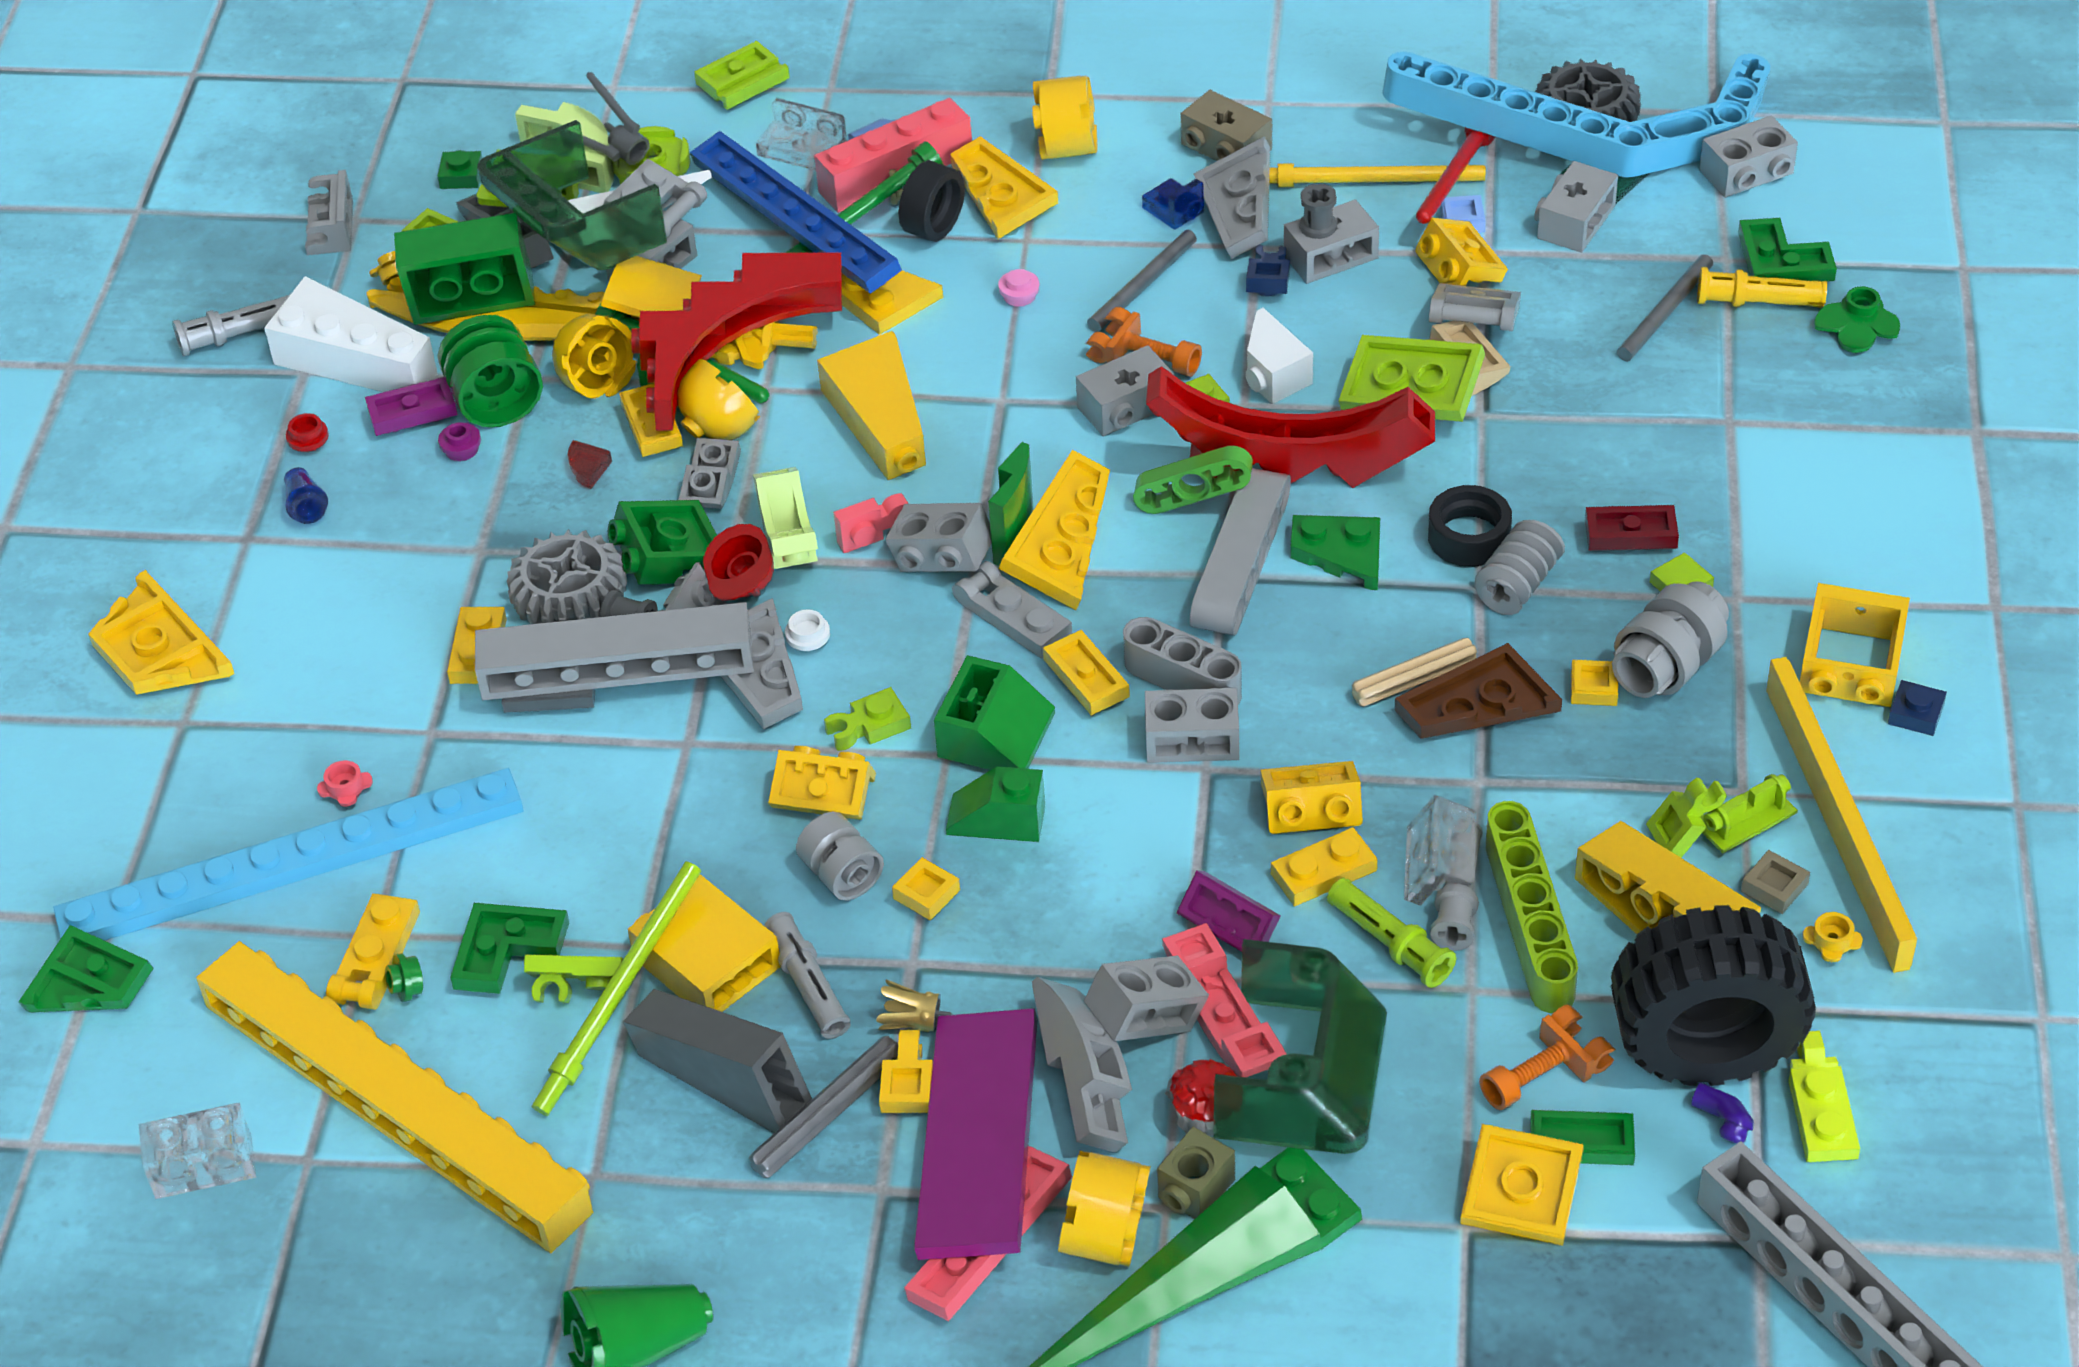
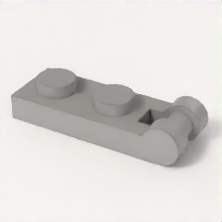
M989 561L983 562L978 570L974 571V575L970 579L962 578L952 586L953 595L960 604L1041 659L1043 658V647L1073 634L1072 622L1003 577L997 567ZM986 589L990 592V594L985 596L981 593V591Z

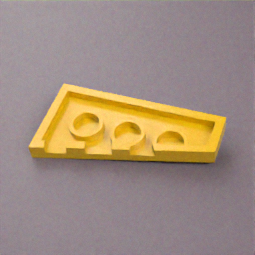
M1072 449L1004 555L998 569L1066 606L1077 610L1082 598L1083 583L1089 567L1090 552L1096 536L1097 521L1102 509L1110 469Z

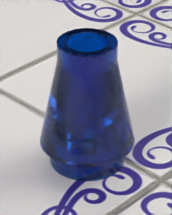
M299 467L290 469L284 476V483L286 485L285 507L288 515L304 524L320 520L328 506L327 494L309 476L305 469Z

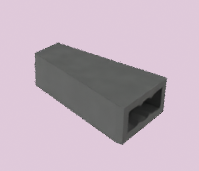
M653 989L623 1021L640 1057L772 1133H775L812 1100L783 1033L657 989Z

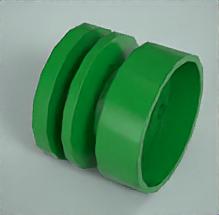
M498 315L475 316L453 327L441 341L437 355L440 369L446 378L448 386L452 389L453 397L460 412L469 422L482 427L505 426L518 421L530 413L540 400L543 390L541 373L533 357L528 352V347L523 341L519 329L511 320Z

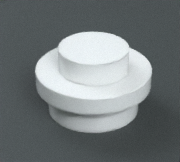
M801 610L790 617L785 628V636L788 644L794 649L812 651L826 644L830 637V628L828 622L819 612Z

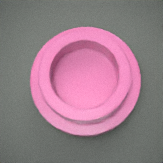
M1023 269L1012 270L1004 274L999 280V292L1004 297L1006 303L1012 306L1021 307L1029 305L1035 300L1040 289L1038 277L1034 273Z

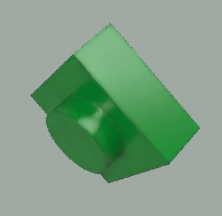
M456 150L453 152H442L437 176L440 189L479 188L483 168L481 151Z

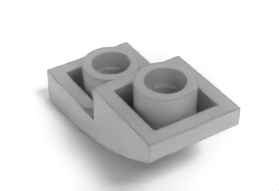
M697 438L692 464L686 465L679 500H699L702 507L722 509L729 495L741 453L739 441Z

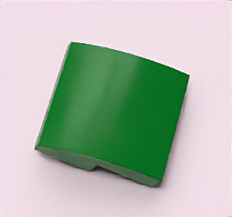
M1021 442L998 467L999 490L988 501L993 564L1000 566L1004 555L1033 512L1029 444Z

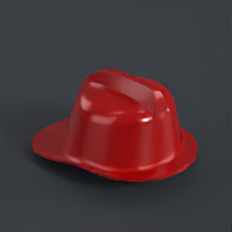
M737 524L726 528L711 541L703 557L709 589L715 598L722 601L735 600L752 595L754 597L760 596L761 590L771 581L774 573V562L767 537L759 527L752 524Z

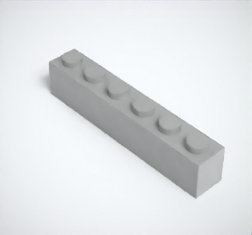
M747 602L475 630V672L482 700L753 673L752 637Z

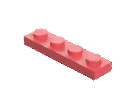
M1028 1146L1022 1236L1072 1179L1069 1164L1031 1146ZM1006 1254L929 1259L904 1287L909 1302L949 1322Z

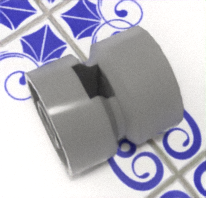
M839 812L824 813L813 819L804 828L797 840V855L816 875H819V879L839 900L847 901L863 895L881 876L884 867L883 857L864 837L860 836L857 829Z

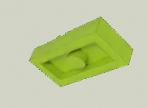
M525 955L524 972L537 978L532 986L534 1001L544 1003L546 987L550 984H557L559 987V1001L569 1003L572 989L565 978L586 981V989L604 990L623 961V958Z

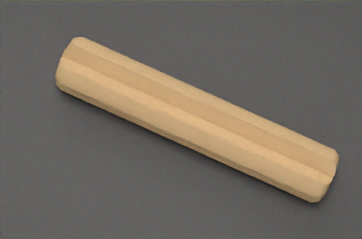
M1462 638L1354 681L1352 684L1353 698L1359 706L1365 707L1435 679L1476 659V647L1469 638Z

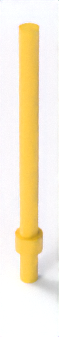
M1278 163L1277 167H1270L1269 184L1277 183V187H1294V183L1437 182L1448 165L1294 167V163ZM1467 165L1457 181H1485V165Z

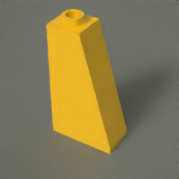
M893 331L817 360L822 393L887 480L926 465L923 432L897 338Z

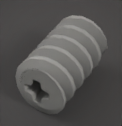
M1523 520L1516 523L1510 534L1506 536L1475 577V588L1482 602L1492 611L1499 614L1513 615L1518 613L1522 609V604L1528 601L1531 593H1534L1540 582L1547 576L1548 571L1554 567L1556 560H1559L1565 552V544L1561 536L1552 527L1540 521Z

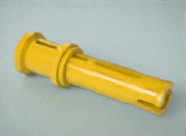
M1708 267L1700 268L1697 304H1705L1706 300L1731 302L1734 307H1740L1745 302H1763L1822 308L1826 303L1827 281L1748 276L1747 272L1739 269L1735 273L1710 272Z

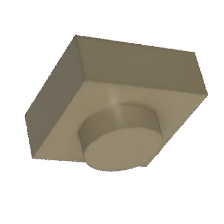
M1768 850L1743 878L1741 892L1783 914L1807 887L1810 872Z

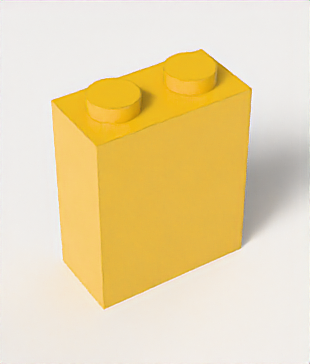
M700 874L644 962L643 967L678 997L723 1012L780 968L778 962L780 953L775 934ZM655 909L641 915L628 928L631 946Z

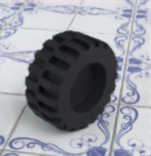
M1714 905V910L1702 911L1698 907L1686 910V914L1674 918L1673 915H1669L1660 919L1658 926L1653 929L1647 926L1639 932L1634 939L1635 943L1628 942L1619 955V960H1617L1613 967L1611 990L1624 1048L1627 1054L1641 1068L1650 1074L1654 1072V1075L1659 1079L1668 1082L1677 1079L1683 1085L1697 1086L1698 1082H1708L1710 1086L1724 1085L1725 1080L1737 1078L1739 1082L1752 1078V1073L1759 1070L1766 1072L1776 1067L1780 1058L1788 1059L1797 1050L1799 1042H1804L1816 1014L1814 994L1797 937L1777 919L1766 913L1761 917L1759 912L1751 908L1741 907L1738 911L1732 910L1729 905Z

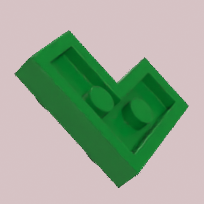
M1781 218L1739 220L1738 235L1750 276L1803 281H1835L1837 267L1829 241L1788 244Z
M474 903L450 977L453 990L500 994L512 956L560 955L569 925L567 910Z

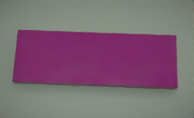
M1035 1008L938 1016L914 1247L918 1260L1021 1252L1038 1022Z

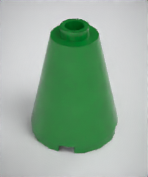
M694 1284L575 1286L573 1289L564 1291L561 1295L560 1311L563 1335L571 1334L575 1349L574 1352L568 1353L572 1367H646L704 1336L707 1332V1324L713 1321L712 1305L707 1293H699Z

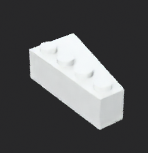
M306 276L264 328L274 365L381 392L434 380L438 375L430 337Z

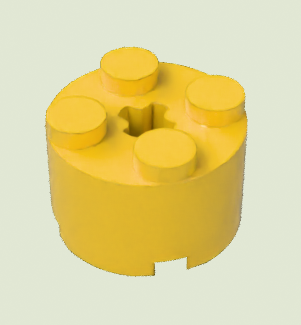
M1087 75L1033 81V93L1036 104L1032 106L1033 122L1035 129H1040L1043 135L1039 136L1041 160L1097 153V125H1094L1093 112H1095L1089 77Z
M1079 1151L1067 1200L1065 1222L1062 1225L1058 1252L1117 1266L1124 1265L1130 1267L1151 1166L1102 1154Z

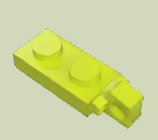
M1809 1031L1804 1042H1800L1797 1048L1799 1059L1790 1060L1788 1080L1806 1162L1858 1159L1860 1145L1842 1068L1838 1066L1837 1057H1825V1047L1820 1031Z

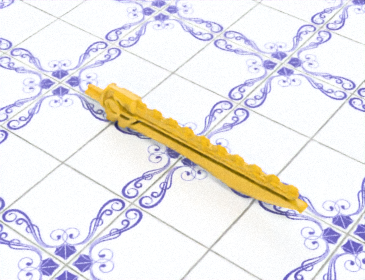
M399 277L391 279L387 285V291L371 289L366 292L371 308L377 307L413 323ZM534 286L535 305L418 325L448 333L453 327L466 319L479 315H498L512 321L519 329L523 341H554L560 329L572 319L585 314H595L602 302L604 292H592L588 296H579L570 289L557 290L553 294L544 293L537 286ZM631 315V318L640 322L639 317ZM775 321L747 332L723 346L710 358H714L718 363L732 365L735 363L734 360L740 359L746 366L762 369L764 368V361L768 359L770 352L774 351L776 346L815 349L818 329L817 326L782 324Z

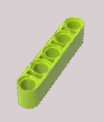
M1514 801L1496 803L1488 812L1486 853L1534 1005L1541 1011L1554 1013L1561 1006L1567 1004L1572 1006L1575 1001L1578 976L1577 958L1528 809Z

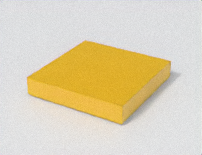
M1482 1124L1462 1208L1461 1224L1563 1246L1584 1144Z

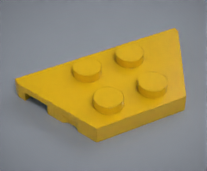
M146 570L140 572L135 577L137 587L128 598L120 596L110 607L109 614L105 618L100 619L88 633L92 646L136 695L226 678L234 674L231 661Z

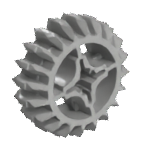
M569 529L561 536H555L550 532L549 539L544 541L534 538L533 547H521L520 556L512 559L511 570L507 572L510 602L519 614L520 619L528 620L530 624L600 617L603 600L609 591H621L623 596L626 591L627 578L622 568L621 556L614 548L613 543H606L601 535L591 538L586 530L582 531L579 535H573Z

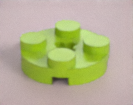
M661 126L640 128L639 133L649 140L650 145L647 154L639 163L629 165L621 158L617 161L612 160L613 171L619 178L620 184L647 159H650L676 176L685 174L691 163L687 140L684 137L682 140L675 137L674 130Z

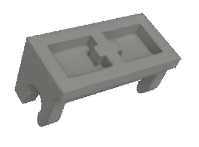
M338 170V174L312 177L308 182L309 188L326 187L329 192L308 196L309 210L308 225L306 226L307 242L305 244L307 255L351 251L353 197L346 170Z

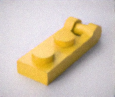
M372 893L336 974L331 975L328 981L326 996L330 997L337 1004L344 1005L347 1001L358 1002L361 1008L376 1010L379 1007L388 987L385 975L386 966L392 965L394 954L403 953L420 914L417 900Z

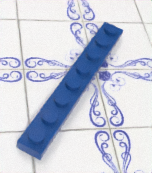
M717 132L689 152L696 166L703 171L710 170L711 176L814 253L841 252L842 273L871 294L902 271L895 256L723 132Z

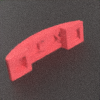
M1207 923L1162 938V944L1167 957L1179 956L1209 994L1197 1021L1217 1053L1236 1075L1243 1079L1288 1062V1055L1268 1022L1260 1023L1227 969V956Z

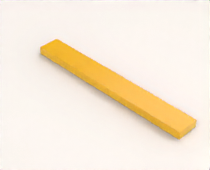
M1787 657L1771 659L1766 692L1893 973L1910 970L1917 943L1916 934L1790 660Z

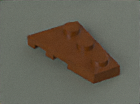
M1509 643L1395 698V711L1420 739L1561 712L1562 698Z

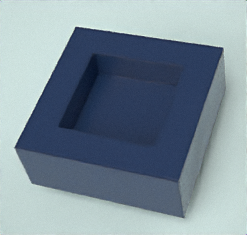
M1901 680L1890 710L1888 724L1934 736L1945 704L1947 691Z

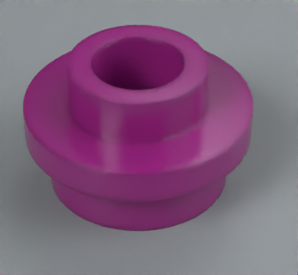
M458 422L449 425L441 431L438 443L441 451L449 459L465 461L477 454L481 443V435L478 428L474 425Z

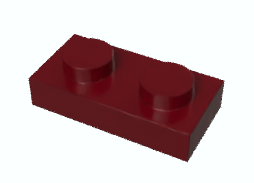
M1674 505L1586 507L1585 527L1589 551L1678 549L1679 533Z

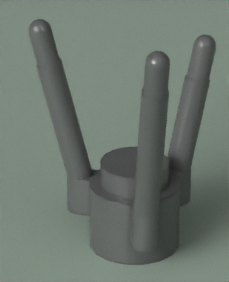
M588 72L586 74L587 79L624 125L614 127L608 122L604 124V127L610 133L608 136L609 146L564 127L558 128V133L605 154L613 161L621 158L629 165L639 163L649 150V140L639 133L640 126L630 119L592 72Z

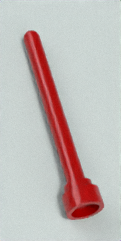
M1465 127L1466 140L1416 212V219L1419 223L1427 224L1430 222L1431 217L1433 218L1479 147L1490 145L1495 136Z

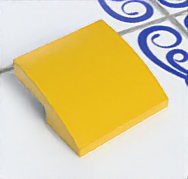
M623 252L608 282L601 306L639 318L640 311H683V299H691V282H700L702 275Z

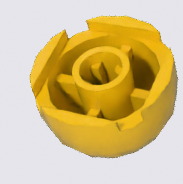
M585 314L576 317L560 329L554 340L552 358L556 374L564 385L587 398L596 399L595 397L598 398L605 393L606 397L616 395L629 383L637 361L633 360L634 353H632L630 329L617 319L609 316Z
M699 359L688 370L680 382L677 392L678 407L685 417L680 423L696 439L701 438L703 435L710 439H737L747 432L760 418L757 415L759 411L734 382L730 381L727 383L721 377L715 378L721 371L702 359Z

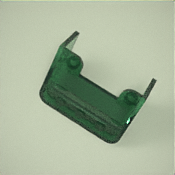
M577 120L485 156L477 164L480 183L544 239L595 269H611L620 262L667 243L660 192L656 184L647 186L585 213L579 211L562 196L559 190L589 178L581 125Z
M1243 939L1241 992L1248 1003L1320 1011L1321 1015L1314 1055L1294 1053L1276 1058L1269 1067L1267 1080L1215 1075L1213 1138L1339 1154L1359 1151L1367 1144L1369 1139L1386 1033L1387 1011L1385 1006L1332 952L1326 949Z

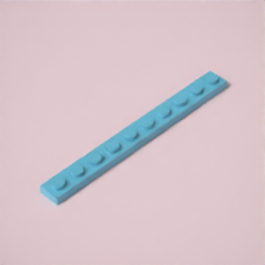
M505 768L53 906L60 937L62 938L71 925L105 941L524 812L523 805L510 768Z

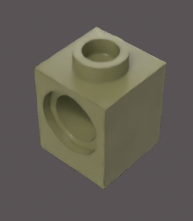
M1192 1127L1157 1168L1158 1198L1172 1211L1179 1214L1185 1213L1195 1219L1225 1193L1235 1181V1150Z

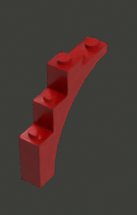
M841 252L742 253V270H734V281L691 282V299H683V311H640L639 328L631 329L632 353H640L641 371L647 370L648 383H654V388H646L647 413H655L656 431H673L678 405L677 392L680 382L699 359L707 361L726 344L751 330L775 321L810 313L842 311Z
M1162 366L1148 374L1146 404L1154 415L1162 417L1177 431L1184 441L1191 443L1190 457L1225 446H1238L1250 453L1253 465L1259 463L1262 470L1290 475L1291 483L1326 464L1333 475L1340 476L1354 488L1435 442V411L1409 387L1381 400L1346 410L1316 414H1288L1244 408L1213 398L1185 384Z

